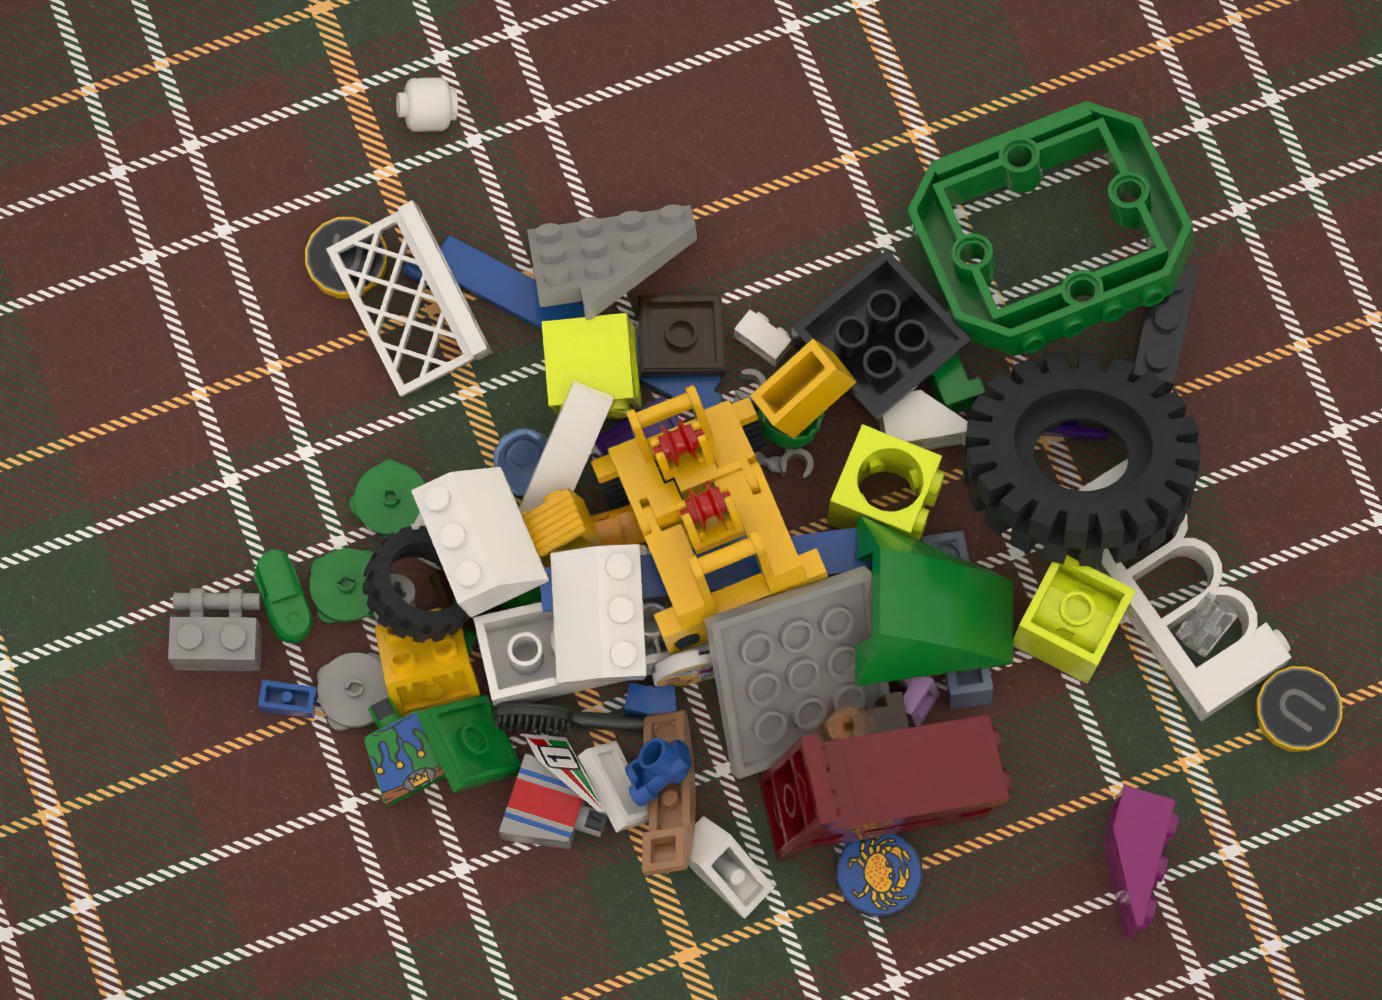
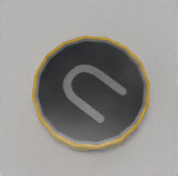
M337 217L323 223L311 234L305 248V265L312 281L322 292L339 299L350 298L326 248L372 224L356 217ZM381 235L378 248L387 250V246ZM373 237L363 241V243L371 245ZM354 246L340 253V256L347 269L362 273L369 250ZM375 253L368 275L383 279L388 268V256ZM351 276L357 288L360 278ZM366 280L362 295H365L366 291L371 290L373 287L375 288L378 284Z
M1290 666L1275 672L1261 686L1255 701V712L1261 732L1273 745L1289 752L1309 751L1322 747L1337 732L1342 720V699L1336 686L1323 673L1310 667Z

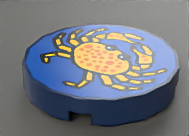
M897 834L852 841L843 848L836 864V884L842 899L854 910L871 918H888L903 912L915 900L922 884V863L916 849L904 837Z

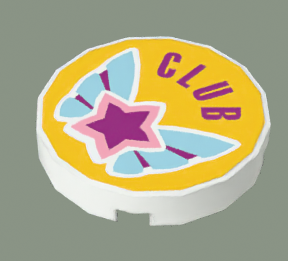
M689 649L659 660L651 668L653 682L657 687L674 685V687L685 686L715 678L711 653L699 655L698 649Z

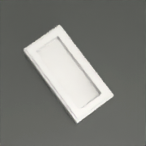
M617 741L586 749L578 755L616 832L649 821V804L640 807L632 800L629 794L631 782L625 772V766L628 763Z

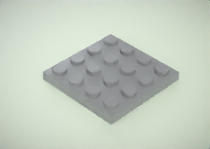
M865 566L705 618L731 773L737 779L767 770L802 736L818 734L820 742L866 735L862 715L870 709L876 708L875 701L890 693L887 682L855 687V644L871 638L872 572Z

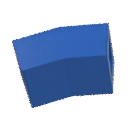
M630 682L624 705V714L646 717L677 712L674 685L649 687Z

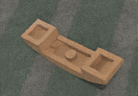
M685 710L644 717L643 746L647 741L655 737L662 738L669 744L675 740H681L689 748L692 767L682 782L678 784L670 783L659 791L657 798L649 802V832L642 833V873L645 876L686 870L692 853L696 817V786L691 733Z

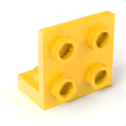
M440 607V608H435V609H432V610H429V611H440V610H442V609H441V607ZM381 624L375 626L385 685L401 717L416 710L421 713L427 708L481 695L468 655L463 627L452 636L448 633L444 640L433 642L432 639H426L424 643L414 642L413 637L405 636L403 639L393 634L395 630L392 628H384Z

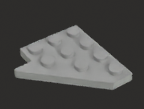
M667 205L659 210L646 212L627 211L619 216L600 219L597 217H587L579 222L560 225L547 223L538 228L527 229L540 307L582 301L586 320L593 319L697 240L696 225L691 205Z

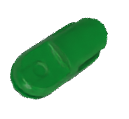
M279 549L269 550L257 562L253 575L254 581L261 595L262 604L273 633L279 640L285 643H299L311 631L313 625L312 614L295 567L287 553Z

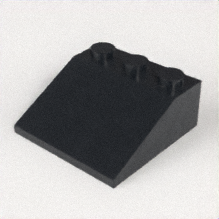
M888 250L878 256L792 327V345L798 351L812 339H815L834 352L857 381L844 395L875 421L970 344L972 340Z

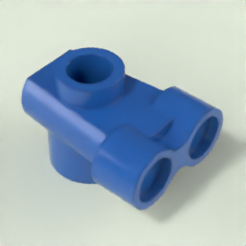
M652 738L644 744L639 757L625 766V772L631 782L629 794L638 806H645L657 798L659 791L670 783L678 784L687 777L689 769L692 767L687 745L681 740H675L669 744L662 738Z

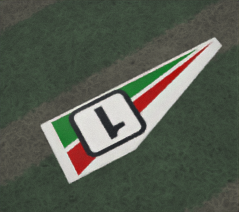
M524 734L540 763L595 810L606 812L566 737Z

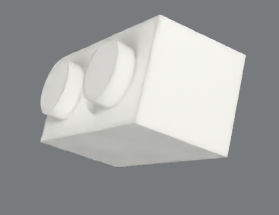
M749 310L734 328V338L774 367L777 366L791 348L792 340L790 335L780 327L776 329L769 323V319L760 312L754 313L752 310Z

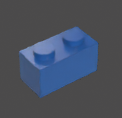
M262 680L258 707L261 712L314 719L318 692L316 687Z

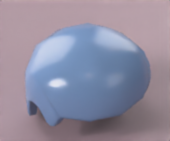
M519 428L511 431L500 439L493 452L494 467L502 468L512 493L517 496H524L548 441V438L535 429Z

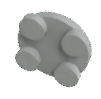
M348 653L341 655L329 664L322 666L317 673L318 699L323 711L327 715L329 725L336 731L361 728L375 723L368 708L390 697L385 685L380 655L376 653Z

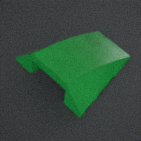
M860 516L857 518V560L872 562L871 638L855 644V687L1013 664L1012 579Z

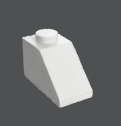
M921 390L912 391L879 418L881 432L926 450L965 444L968 421Z
M704 816L695 824L692 853L688 865L711 889L745 919L775 887L729 833Z

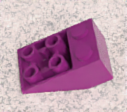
M1124 785L1113 801L1103 838V846L1124 937L1131 940L1139 930L1145 931L1147 924L1152 922L1157 898L1150 896L1152 889H1156L1158 881L1162 882L1169 857L1161 854L1163 847H1167L1169 839L1173 840L1179 814L1172 813L1176 800Z

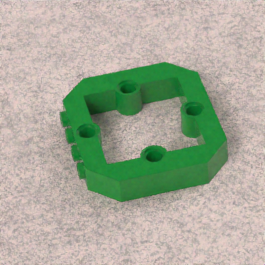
M1088 101L932 161L907 210L912 232L950 317L972 339L971 342L1012 356L1024 352H1037L1045 347L1047 343L1062 337H1075L1090 326L1103 321L1113 322L1120 319L1128 311L1141 306L1150 307L1160 303L1166 296L1172 294L1194 247L1193 224L1141 118ZM1101 148L1115 176L1108 187L1111 218L1117 225L1123 228L1132 229L1139 227L1150 250L1095 272L1087 270L1074 271L1064 279L1062 285L998 309L988 288V285L994 280L997 271L992 244L981 234L970 233L964 235L952 207L1003 186L1018 193L1030 192L1041 183L1044 170ZM1017 163H1028L1023 167H1014ZM1130 197L1138 199L1131 203L1123 202L1124 199ZM971 259L982 260L977 264H966ZM1083 295L1092 297L1088 301L1079 302L1075 300L1079 296Z

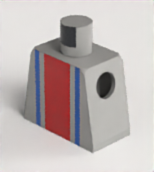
M525 753L499 829L501 839L506 841L570 849L577 830L601 837L608 815L606 812H598L594 808L586 806V801L540 763L536 757Z

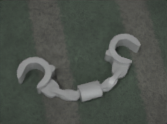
M756 369L741 371L742 379L754 380L759 386L766 382L765 376ZM740 390L735 391V398L732 404L749 397L752 405L757 406L751 398V394H746ZM785 448V453L782 457L774 456L770 459L766 458L760 451L754 453L760 465L767 466L768 470L772 473H781L782 477H785L787 463L794 458L801 459L806 463L807 468L803 474L802 482L805 483L810 479L813 473L814 461L812 455L805 449L799 448L794 450Z

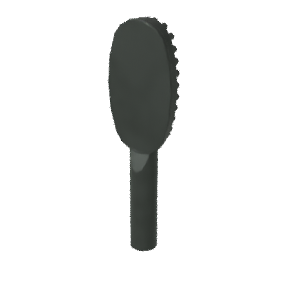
M503 703L492 708L493 721L497 729H500L501 725V730L505 731L507 725L508 732H512L513 727H515V732L519 733L520 727H522L523 734H526L527 728H530V734H533L534 730L537 729V734L540 735L542 729H544V734L548 735L549 729H551V734L555 735L556 729H559V734L563 735V731L568 734L572 730V726L583 729L642 733L644 726V716L586 711L574 712L572 709L530 703Z

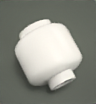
M411 78L406 83L404 92L397 93V116L405 117L406 125L411 131H444L448 128L450 121H456L458 99L456 89L450 88L448 82L443 78Z

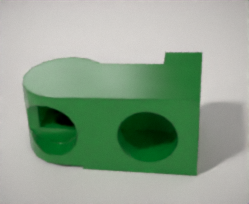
M959 353L927 378L936 401L956 414L971 409L979 394L985 396V390L980 378L968 381L959 359Z

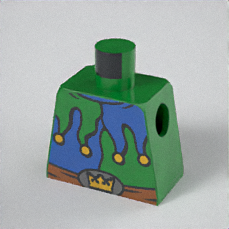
M390 697L368 708L378 730L363 739L386 808L446 778L417 717L420 714L418 710L401 717Z

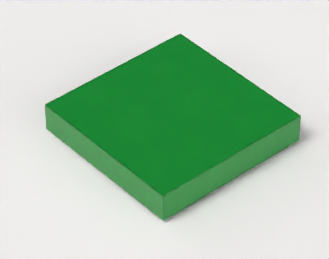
M487 694L427 708L417 715L454 793L514 777L519 773L521 767L519 759L505 731L501 730V725L500 729H497L494 725L493 706Z

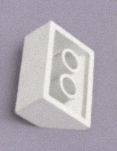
M501 467L449 472L411 490L457 603L470 617H474L549 582L547 573Z
M640 544L593 546L550 553L557 684L644 680L646 677Z

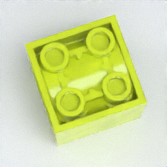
M627 313L595 316L593 319L588 320L585 317L542 321L548 405L557 416L573 381L613 396V402L607 414L609 419L628 418L626 412L632 409H642L635 326Z
M862 424L831 497L827 524L839 529L857 528V518L862 516L920 541L930 510L924 507L925 505L934 506L946 473L939 470L942 456ZM879 472L894 473L905 478L910 483L913 493H916L917 500L909 507L899 511H882L867 502L865 496L860 493L858 485L872 474Z
M1066 555L1064 565L1055 562L1051 563L1018 626L1013 639V646L1088 684L1136 590L1089 566H1079L1078 560Z

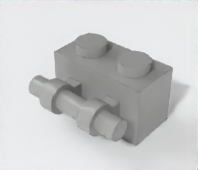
M191 588L190 593L174 592L173 608L190 610V617H170L168 660L175 670L261 671L263 629L257 618L244 617V610L261 609L260 593H244L243 589H230L229 593H206L204 588ZM206 610H229V617H205Z

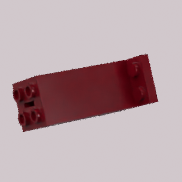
M990 715L820 742L818 734L800 737L758 778L776 861L794 859L806 849L985 818L1010 799L1009 794L1011 792L1010 776L1006 769H1002L999 756L1001 749L1000 735L995 726L992 727Z

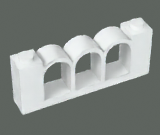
M1128 458L1078 491L1098 490L1113 484L1124 474L1128 466ZM1185 514V519L1173 533V539L1129 569L1126 570L1122 562L1115 563L1108 549L1103 551L1101 566L1091 567L1136 590L1124 614L1200 721H1203L1285 667L1292 657L1288 653L1290 651L1289 643L1279 630H1272L1267 622L1257 628V612L1252 601L1245 594L1231 587H1219L1222 580V563L1218 554L1206 542L1196 538H1184L1188 529L1187 514ZM1188 557L1196 560L1204 568L1207 575V588L1161 619L1135 581L1172 558ZM1222 605L1230 608L1238 616L1242 624L1241 638L1196 668L1172 635L1170 629L1207 606Z

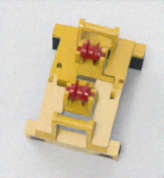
M694 385L685 388L686 393L635 413L634 409L626 412L635 438L609 448L608 455L591 461L610 510L631 505L673 607L654 614L670 655L709 642L705 624L706 617L828 578L817 548L800 555L796 552L766 478L754 454L768 447L750 398H745L733 404L727 400L704 410ZM690 409L693 410L694 420L683 423L682 419L679 418L678 426L667 430L662 425L660 426L662 433L647 439L645 438L643 428ZM674 480H676V482H677V485H678V487H679L681 496H680V494H679V492H678V489H677V487H676V485H675ZM685 532H687L697 555L746 535L747 538L697 558L692 551ZM751 555L755 556L761 573L710 593L705 574Z

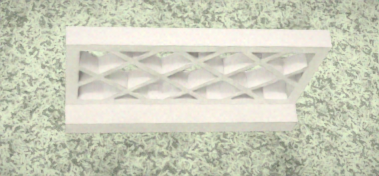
M413 200L398 207L399 211L326 248L400 397H404L476 359L479 361L493 353L419 206ZM398 224L404 236L399 254L378 248L382 232ZM373 237L371 245L363 243V241ZM354 246L369 250L362 273L347 269L340 253ZM408 246L415 259L405 256ZM375 253L397 259L389 282L368 275ZM403 261L419 266L422 272L417 290L396 284ZM351 276L360 278L357 288ZM366 280L387 287L380 310L366 306L361 298ZM426 284H428L434 296L424 293ZM394 289L415 296L408 319L387 312ZM422 298L437 302L441 309L436 328L414 321ZM369 312L378 315L376 324H374ZM385 317L406 324L399 347L383 342L380 336ZM445 319L452 333L442 330ZM412 326L434 332L427 356L405 349ZM440 335L456 339L463 355L449 362L433 358ZM387 349L397 352L394 362ZM403 354L425 361L420 377L407 384H404L398 372ZM431 363L440 365V367L428 372Z

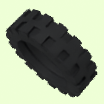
M412 526L401 528L396 535L394 532L390 533L385 537L382 544L378 545L364 570L363 576L366 579L362 584L363 594L368 595L366 604L370 612H376L379 616L377 621L384 628L389 626L394 629L393 634L403 639L405 636L413 637L414 642L424 643L426 639H432L433 642L444 640L448 633L451 636L454 635L470 617L458 605L456 598H454L453 604L446 609L423 611L404 601L397 594L391 583V565L395 561L406 557L423 558L435 563L444 571L426 526H420L419 529L414 530Z

